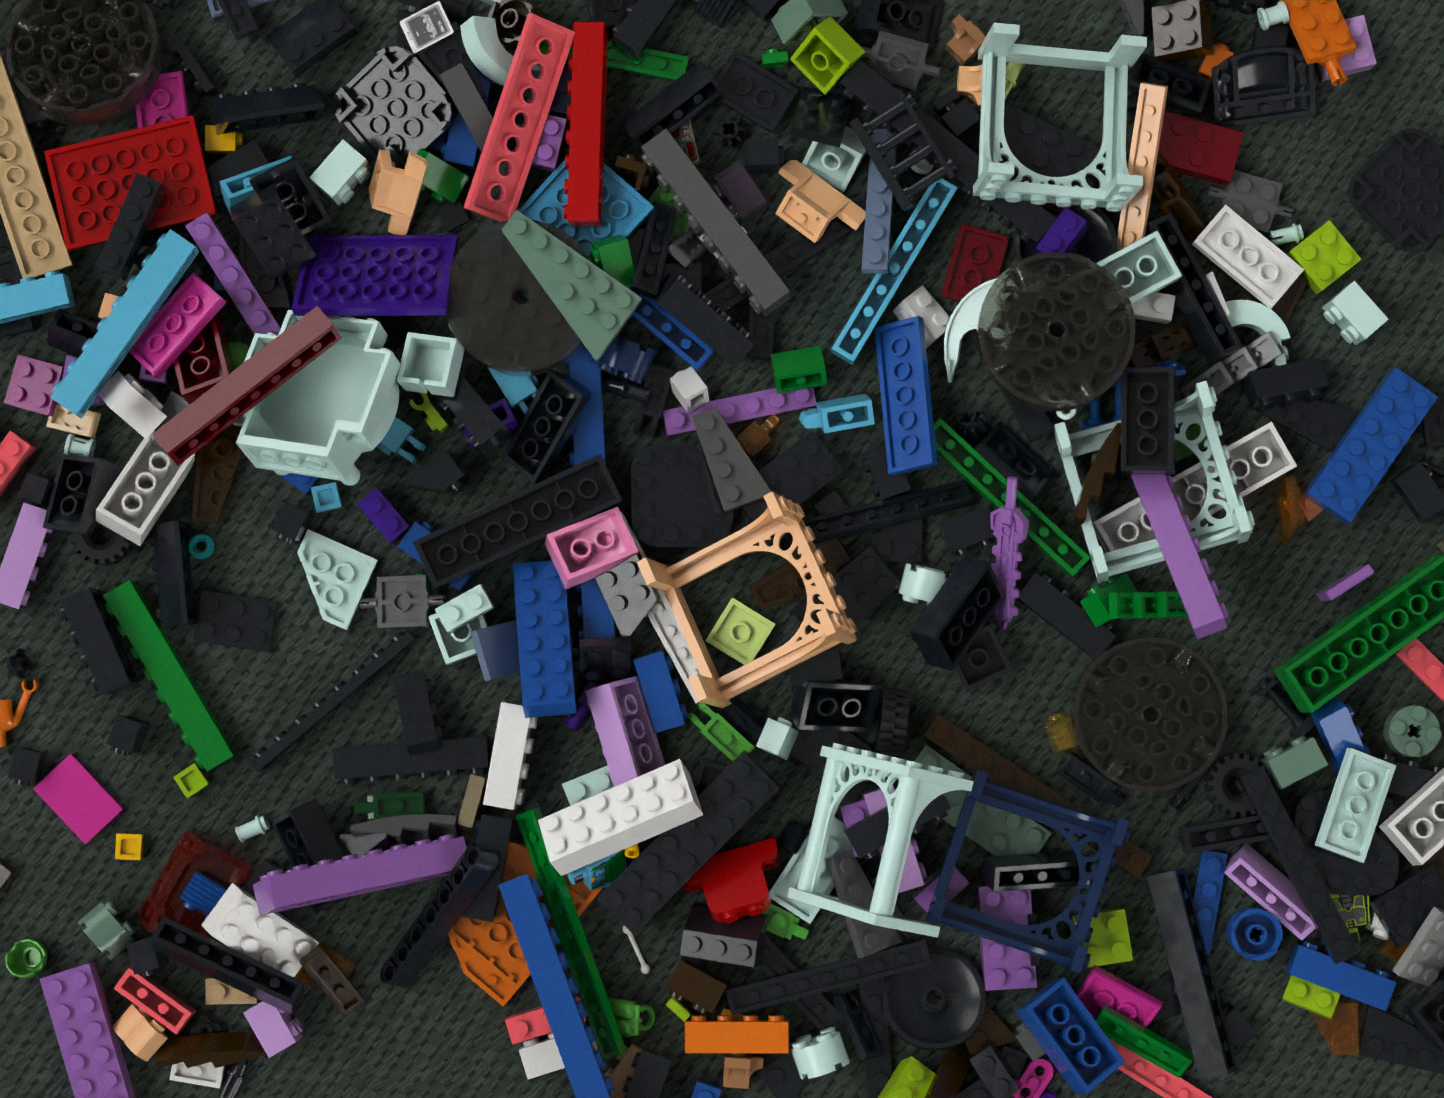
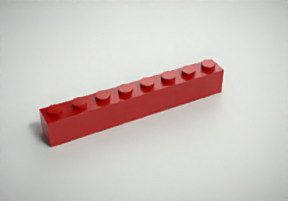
M574 22L575 35L571 44L573 46V55L569 56L568 60L569 70L572 71V80H568V95L571 96V105H567V119L570 120V130L566 131V143L570 145L569 154L565 156L566 170H569V179H565L564 191L565 195H568V204H564L563 215L571 227H602L608 28L604 22Z

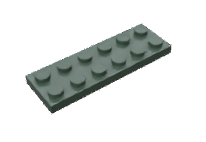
M926 744L914 760V762L922 764L921 769L927 770V766L930 765L942 768V774L948 775L949 770L964 773L963 779L971 781L972 777ZM954 790L944 793L951 809L946 811L948 816L943 818V820L953 827H956L967 793L965 790ZM976 801L965 835L994 856L1036 854L1041 850L1052 833L1034 820Z

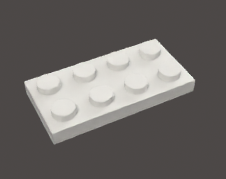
M1226 204L1192 243L1194 247L1269 309L1276 304L1304 270Z

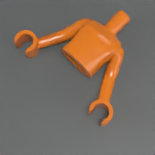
M37 679L33 680L34 687L32 690L27 688V681L23 680L21 686L24 692L14 715L12 699L0 700V747L7 746L6 732L18 726L31 694L38 690L39 681Z

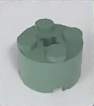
M1401 706L1394 709L1387 716L1383 737L1387 746L1393 752L1407 757H1420L1430 753L1438 744L1441 738L1440 724L1436 716L1427 708L1422 706ZM1409 726L1415 727V736H1408V732H1410Z
M101 901L82 917L78 924L81 926L85 923L87 927L83 931L102 953L108 950L111 954L107 958L113 960L127 948L126 944L135 941L133 935L137 932L128 921L122 923L117 915L120 912L111 902L105 904Z

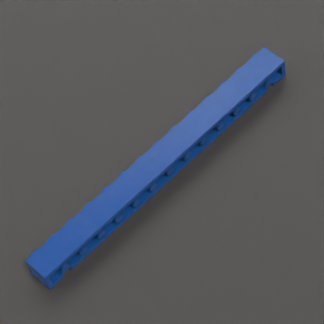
M567 322V324H562L563 339H568V349H564V364H569L570 374L566 376L585 386L592 394L568 438L573 440L574 450H569L570 466H576L601 454L606 465L601 369L598 368L600 363L596 362ZM595 577L576 585L577 593L582 592V603H577L578 618H583V628H579V639L615 637L614 618Z

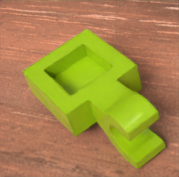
M420 393L424 398V402L421 405H416L412 399L409 401L415 410L424 411L427 414L424 420L433 431L438 429L442 433L449 428L448 424L431 404L426 393Z

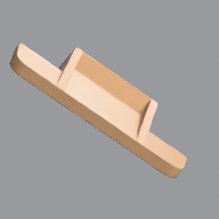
M379 150L369 185L371 206L373 209L391 214L388 232L394 235H406L408 233L428 167L427 160L412 151H409L403 170L395 168V162L391 161L390 151Z
M790 160L780 168L778 173L794 186L788 190L775 214L812 242L816 243L820 240L830 221L836 217L855 231L865 221L866 212L797 160Z

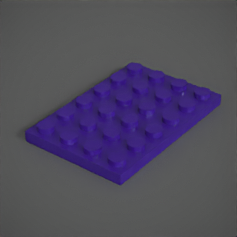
M308 235L314 244L316 256L301 264L292 305L294 316H304L316 306L326 316H441L447 314L459 244L458 235Z

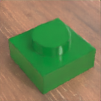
M779 48L767 50L766 54H762L763 68L788 66L787 51L781 52Z

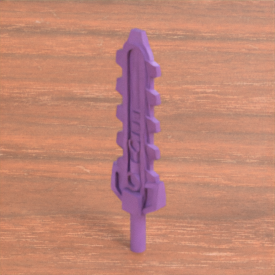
M1007 477L1006 504L991 512L990 515L991 530H994L993 535L997 537V545H993L992 553L996 556V563H992L991 567L1006 595L993 613L998 627L1001 629H1006L1007 623L1013 619V616L1018 615V608L1014 606L1015 598L1020 597L1019 590L1016 588V580L1021 579V572L1017 570V561H1022V553L1018 551L1019 543H1023L1026 540L1029 520L1021 512V508L1016 507L1017 477Z

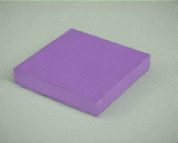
M1369 564L1359 566L1317 593V596L1323 602L1334 600L1372 575L1374 571Z

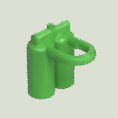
M608 997L621 1036L632 1037L639 1035V1031H647L653 1026L655 1012L651 1006L637 1005L634 1001ZM647 1010L649 1013L647 1024H639L642 1022L640 1012L643 1013Z

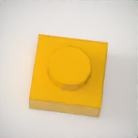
M116 833L115 859L142 860L144 834Z

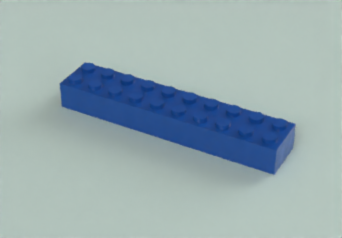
M528 874L499 884L500 892L576 1098H613L611 1094L615 1090L610 1075L605 1076L602 1067L606 1066L601 1051H595L593 1042L597 1041L592 1026H586L584 1017L588 1016L583 1002L581 1000L577 1001L574 994L579 992L576 982L572 976L568 977L566 969L570 967L565 953L563 951L559 952L557 944L561 943L558 933L554 927L549 926L548 920L552 919L547 904L541 903L539 896L543 895L538 880L536 878L532 879Z

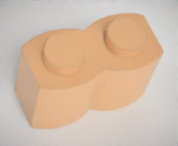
M132 1003L112 1026V1029L136 1056L148 1062L167 1040L168 1037L163 1032L166 1028Z

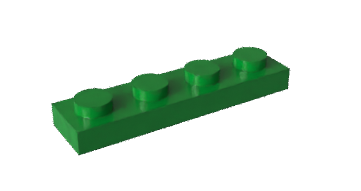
M1105 1004L1094 1017L1109 1039L1178 1078L1193 1061V1054Z

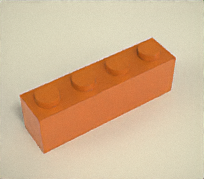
M692 1015L691 1020L685 1021V1053L790 1052V1020H784L783 1015H769L768 1020H758V1015H743V1020H732V1015H718L717 1020H707L706 1015Z

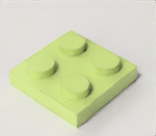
M731 598L705 641L743 665H746L754 660L775 624L736 599Z

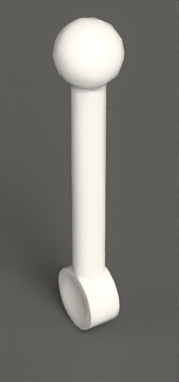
M623 926V932L628 935L641 964V972L648 974L651 969L650 966L645 963L633 934Z

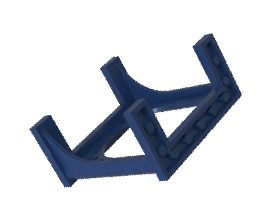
M976 771L971 778V781H974L972 791H967L925 921L937 925L941 923L1062 964L1065 969L1081 973L1082 969L1087 968L1091 954L1087 953L1088 947L1083 945L1084 942L1089 943L1093 928L1090 927L1093 917H1098L1101 903H1098L1100 893L1106 892L1109 878H1106L1108 868L1113 869L1116 862L1117 854L1114 853L1115 847H1121L1122 843L1128 842L1131 828L1128 827L1129 821L1121 818L1107 821L986 780L988 773ZM976 801L1048 825L1062 834L1069 842L1078 861L1079 880L1073 899L1058 916L1036 925H1020L944 899ZM1074 833H1077L1080 837L1081 834L1087 835V837L1082 838L1079 842H1075L1073 839ZM1088 842H1095L1099 846L1098 852L1091 857L1083 856L1081 854L1083 845ZM1097 860V863L1093 864L1090 868L1093 871L1090 873L1086 872V863ZM1081 888H1085L1087 891L1084 896L1079 893ZM1072 910H1076L1078 912V915H1075V921L1077 922L1076 925L1069 918L1070 912ZM1059 921H1065L1070 926V938L1062 939L1058 935L1056 926ZM1044 928H1050L1053 940L1048 938L1049 935L1041 934Z

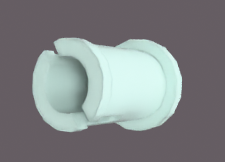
M1293 223L1291 227L1270 231V237L1272 238L1281 236L1271 240L1275 246L1293 241L1299 243V240L1304 239L1300 224L1296 225Z
M257 815L254 820L235 827L236 834L242 843L260 833L264 835L270 829L264 815L261 817Z

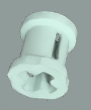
M1283 1L1278 2L1273 7L1257 9L1258 21L1264 31L1268 30L1269 26L1281 22L1284 24L1289 23L1288 9Z
M70 433L65 442L64 454L93 457L96 439L86 440L75 437V434Z

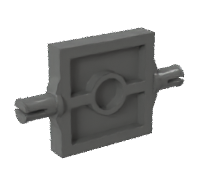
M879 31L877 42L872 49L860 46L865 51L862 57L869 58L870 68L891 84L916 90L918 81L923 76V73L938 78L941 67L926 64V53L929 45L927 43Z
M1236 170L1233 171L1231 182L1225 189L1210 185L1209 190L1211 191H1208L1207 194L1208 196L1222 199V208L1226 204L1253 228L1265 233H1269L1272 220L1276 214L1291 219V213L1294 208L1279 205L1282 183Z
M428 575L377 577L375 598H360V603H369L360 604V608H375L377 628L429 627L428 616L431 606L445 604L446 601L443 600H446V596L444 594H430Z

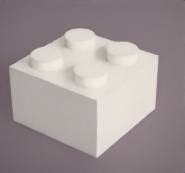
M117 371L99 393V396L107 406L145 439L167 417L161 410L164 406L149 390H145L129 373L124 376L121 372Z

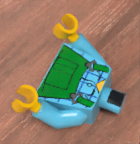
M638 843L567 873L569 881L572 885L583 881L590 890H596L601 887L607 888L626 869V857L636 858L639 856Z

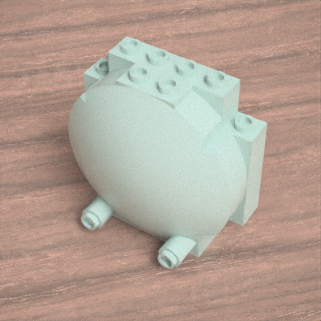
M288 310L278 335L273 333H255L244 361L251 358L266 344L273 341L304 316H294L293 311ZM327 316L343 338L236 420L233 425L242 426L236 444L256 468L273 470L278 475L293 473L339 480L345 485L352 486L358 483L360 479V471L355 466V461L361 453L372 451L382 441L394 421L399 403V386L396 376L400 368V362L391 350L383 348L388 334L379 321L372 318L366 320L356 319L352 316Z

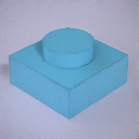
M337 482L311 487L316 513L342 508Z

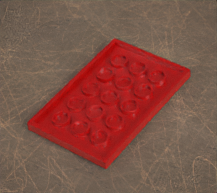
M193 115L44 151L68 251L107 242L137 173L156 180L167 187L148 232L191 222L206 212L211 217L218 215L197 124Z

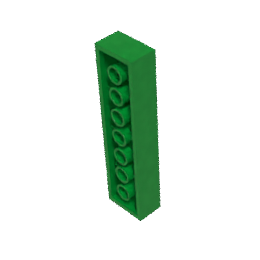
M1444 555L1429 557L1273 669L1300 712L1313 713L1444 618Z

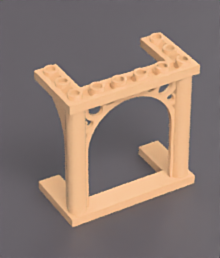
M773 491L763 496L768 507L760 517L722 540L672 566L664 565L646 557L637 562L646 584L664 591L700 672V675L695 674L688 678L695 697L700 703L724 708L731 704L729 699L841 642L849 645L857 641L854 634L857 632L853 620L847 618L844 612L846 604L841 595H837L834 590L836 582L832 574L826 572L824 568L825 558L820 549H816L813 540H815V536L811 528L804 524L802 518L805 515L801 506ZM786 533H791L793 537L792 545L788 550L783 551L780 548V541ZM773 540V546L769 547L766 541ZM797 548L798 555H801V558L798 560L793 555ZM763 551L778 554L787 559L798 570L805 584L807 607L803 622L795 635L781 647L719 677L680 587L744 554ZM808 573L812 576L810 580L806 579ZM819 594L820 597H818V599L822 601L824 605L815 604L814 596ZM816 610H821L816 613L821 624L816 623L812 618V613ZM808 626L818 630L815 633L812 630L808 635L806 633Z

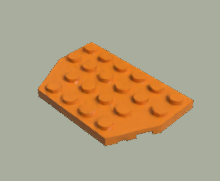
M510 842L502 883L528 874L532 879L536 878L538 880L526 845ZM565 874L564 878L579 917L603 887L590 890L583 881L572 885L567 874ZM501 892L493 922L463 917L461 915L448 933L464 974L504 1007L530 976V971ZM540 895L541 903L547 904L544 895ZM548 920L549 926L556 929L553 920Z

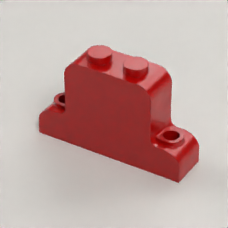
M775 838L713 855L682 887L689 892L704 891L711 916L716 922L733 923L740 917L760 915L771 905V897L764 873L775 868L780 862Z

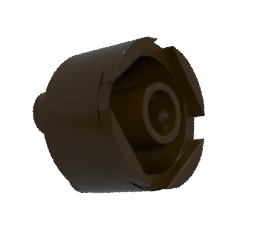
M501 0L499 3L496 1L491 7L488 18H495L500 43L516 51L528 13H533L546 20L547 15L541 8L529 0Z

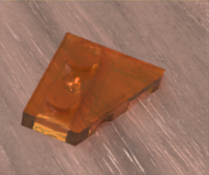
M1338 1002L1332 1019L1311 1012L1332 1055H1359L1358 1002Z

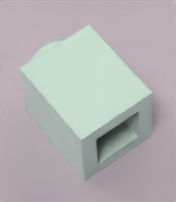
M778 717L777 721L768 718L756 746L770 754L787 760L799 732L791 728L793 723L780 717Z

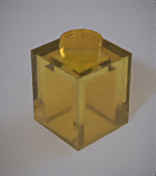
M1061 712L1047 717L1048 722H1044L1043 726L1052 753L1079 746L1070 716L1063 717Z

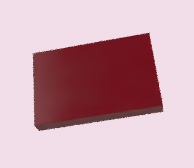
M961 223L941 297L960 302L977 286L999 278L1010 237Z

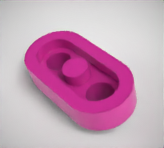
M1038 1058L1034 1062L1030 1061L1019 1077L1022 1086L1019 1091L1013 1094V1097L1039 1098L1053 1077V1067L1050 1062L1044 1058ZM1038 1066L1044 1067L1042 1075H1036L1035 1069ZM1025 1087L1029 1088L1030 1094L1023 1097L1021 1090Z

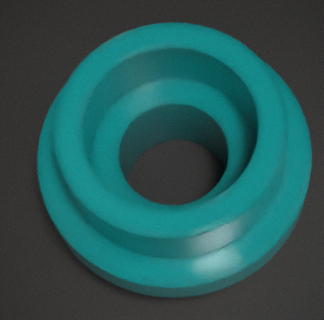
M197 534L190 539L188 549L193 557L206 559L214 551V542L208 535ZM204 542L206 549L199 551L197 549L198 543Z

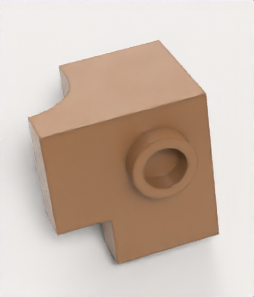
M959 14L951 23L954 37L946 44L945 50L961 66H964L978 52L986 36L980 28L975 26L970 20L967 22Z
M725 1053L723 1087L749 1089L751 1074L758 1069H763V1056L745 1055L746 1053Z

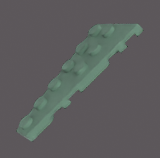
M516 210L501 231L590 354L598 362L638 307L642 298Z

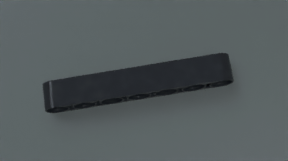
M474 845L469 846L382 965L380 970L382 983L402 988H408L495 870L498 864V855L495 851Z

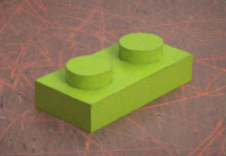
M1291 975L1282 1001L1332 1019L1341 994Z

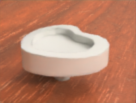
M918 150L912 151V152L909 154V156L912 155L913 153H915V152L918 151ZM921 160L912 166L911 169L919 174H928L933 169V163L929 165L924 160Z

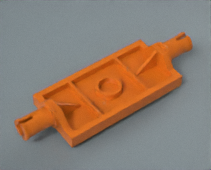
M1279 0V2L1283 1L1288 9L1290 27L1307 65L1319 63L1323 68H1326L1333 86L1338 85L1337 80L1339 85L1345 83L1348 77L1342 68L1340 60L1347 54L1355 53L1357 46L1337 1Z

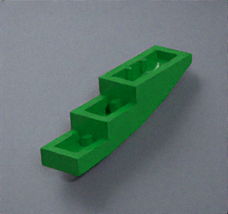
M1178 592L1109 593L1110 619L1189 618Z

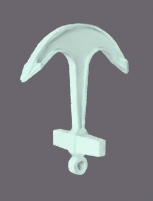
M1010 275L992 279L970 291L954 309L945 331L944 360L948 382L952 383L959 361L962 339L968 331L982 329L988 332L1005 350L1007 349L1014 330L1004 316L1003 306L1011 294L1061 289V286L1039 278ZM1035 380L1036 394L1045 404L1056 405V413L1061 419L1067 420L1075 416L1078 410L1076 402L1069 401V398H1065V392ZM1063 405L1070 406V413L1063 411Z

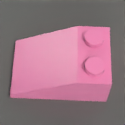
M618 507L547 534L545 546L565 589L586 582L639 552Z

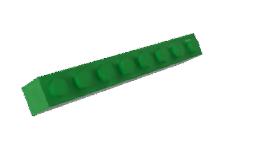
M939 418L934 424L936 454L996 510L1005 506L1007 479ZM1017 490L1016 507H1020L1021 512L1029 520L1027 539L1069 578L1073 577L1090 557Z
M128 580L103 595L106 600L103 603L110 616L115 615L119 624L116 625L118 631L123 638L128 637L132 646L129 647L131 653L136 660L141 659L145 668L142 669L144 675L149 682L154 681L158 689L155 691L157 697L163 704L167 703L171 711L168 715L174 725L177 726L179 724L184 733L181 734V737L187 747L190 748L192 746L197 755L194 756V759L200 769L203 770L205 768L209 772L236 757L237 754L136 583L133 580Z

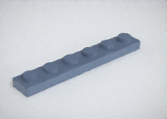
M876 129L873 131L874 134L871 135V139L874 144L878 142L882 144L896 135L897 132L893 131L890 133L886 129ZM897 146L886 153L887 156L884 157L888 166L891 164L896 165ZM869 158L862 273L888 274L893 193L871 158Z

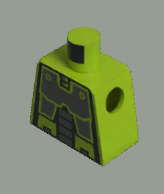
M1330 895L1354 943L1360 942L1358 927L1370 924L1369 896Z

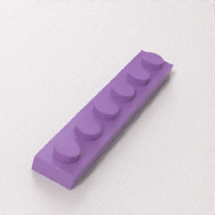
M206 212L186 224L185 227L254 335L255 333H273L278 335L281 329L280 324L210 214Z
M813 387L778 394L776 388L709 401L689 413L686 412L684 407L664 410L663 416L667 436L696 431L692 416L713 408L718 410L726 424L815 407L816 399Z

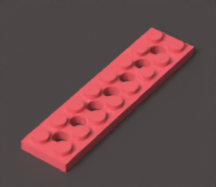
M528 13L463 208L506 224L516 211L575 35L574 31L533 13ZM542 40L548 43V51L545 54H542L539 49ZM535 64L540 68V75L536 79L531 74V69ZM527 88L532 92V99L528 103L523 98V93ZM518 113H522L524 116V123L520 127L515 123V117ZM510 137H513L516 141V147L513 151L507 148V141ZM503 161L508 165V171L505 175H501L499 172V165ZM494 186H498L500 195L494 200L491 197V189Z

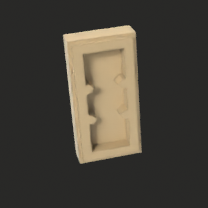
M57 403L53 417H48L46 427L95 439L101 414L87 410L81 419Z

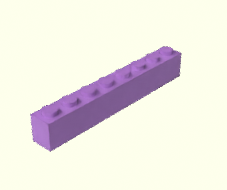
M1170 474L1130 475L1197 639L1226 629L1225 618L1229 617L1224 603L1218 604L1216 596L1220 595L1214 580L1211 582L1208 580L1207 574L1211 573L1205 558L1200 560L1198 552H1201L1200 545L1196 537H1190L1188 531L1192 530V526L1188 516L1182 517L1180 513L1183 505L1179 495H1173L1170 489L1175 487Z

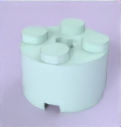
M906 563L899 593L902 594L904 601L918 604V600L927 601L928 605L948 578L945 577L944 571L916 565L915 569H911V564Z
M835 1027L826 1028L820 1031L821 1035L813 1038L811 1034L801 1036L796 1039L797 1042L792 1044L791 1052L801 1079H804L806 1075L810 1079L831 1073L836 1070L835 1065L839 1063L842 1064V1067L849 1064L850 1061L840 1032L836 1031Z

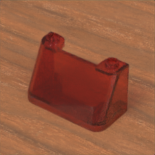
M187 830L180 838L139 911L138 920L148 932L154 934L164 916L212 939L210 934L201 926L207 914L199 909L197 912H194L183 905L185 901L180 898L181 894L194 873L198 870L229 888L232 883L238 886L240 883L247 881L251 865L204 837Z

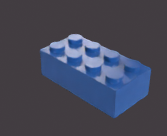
M1064 977L1052 980L1015 1010L1076 1095L1087 1094L1125 1063Z

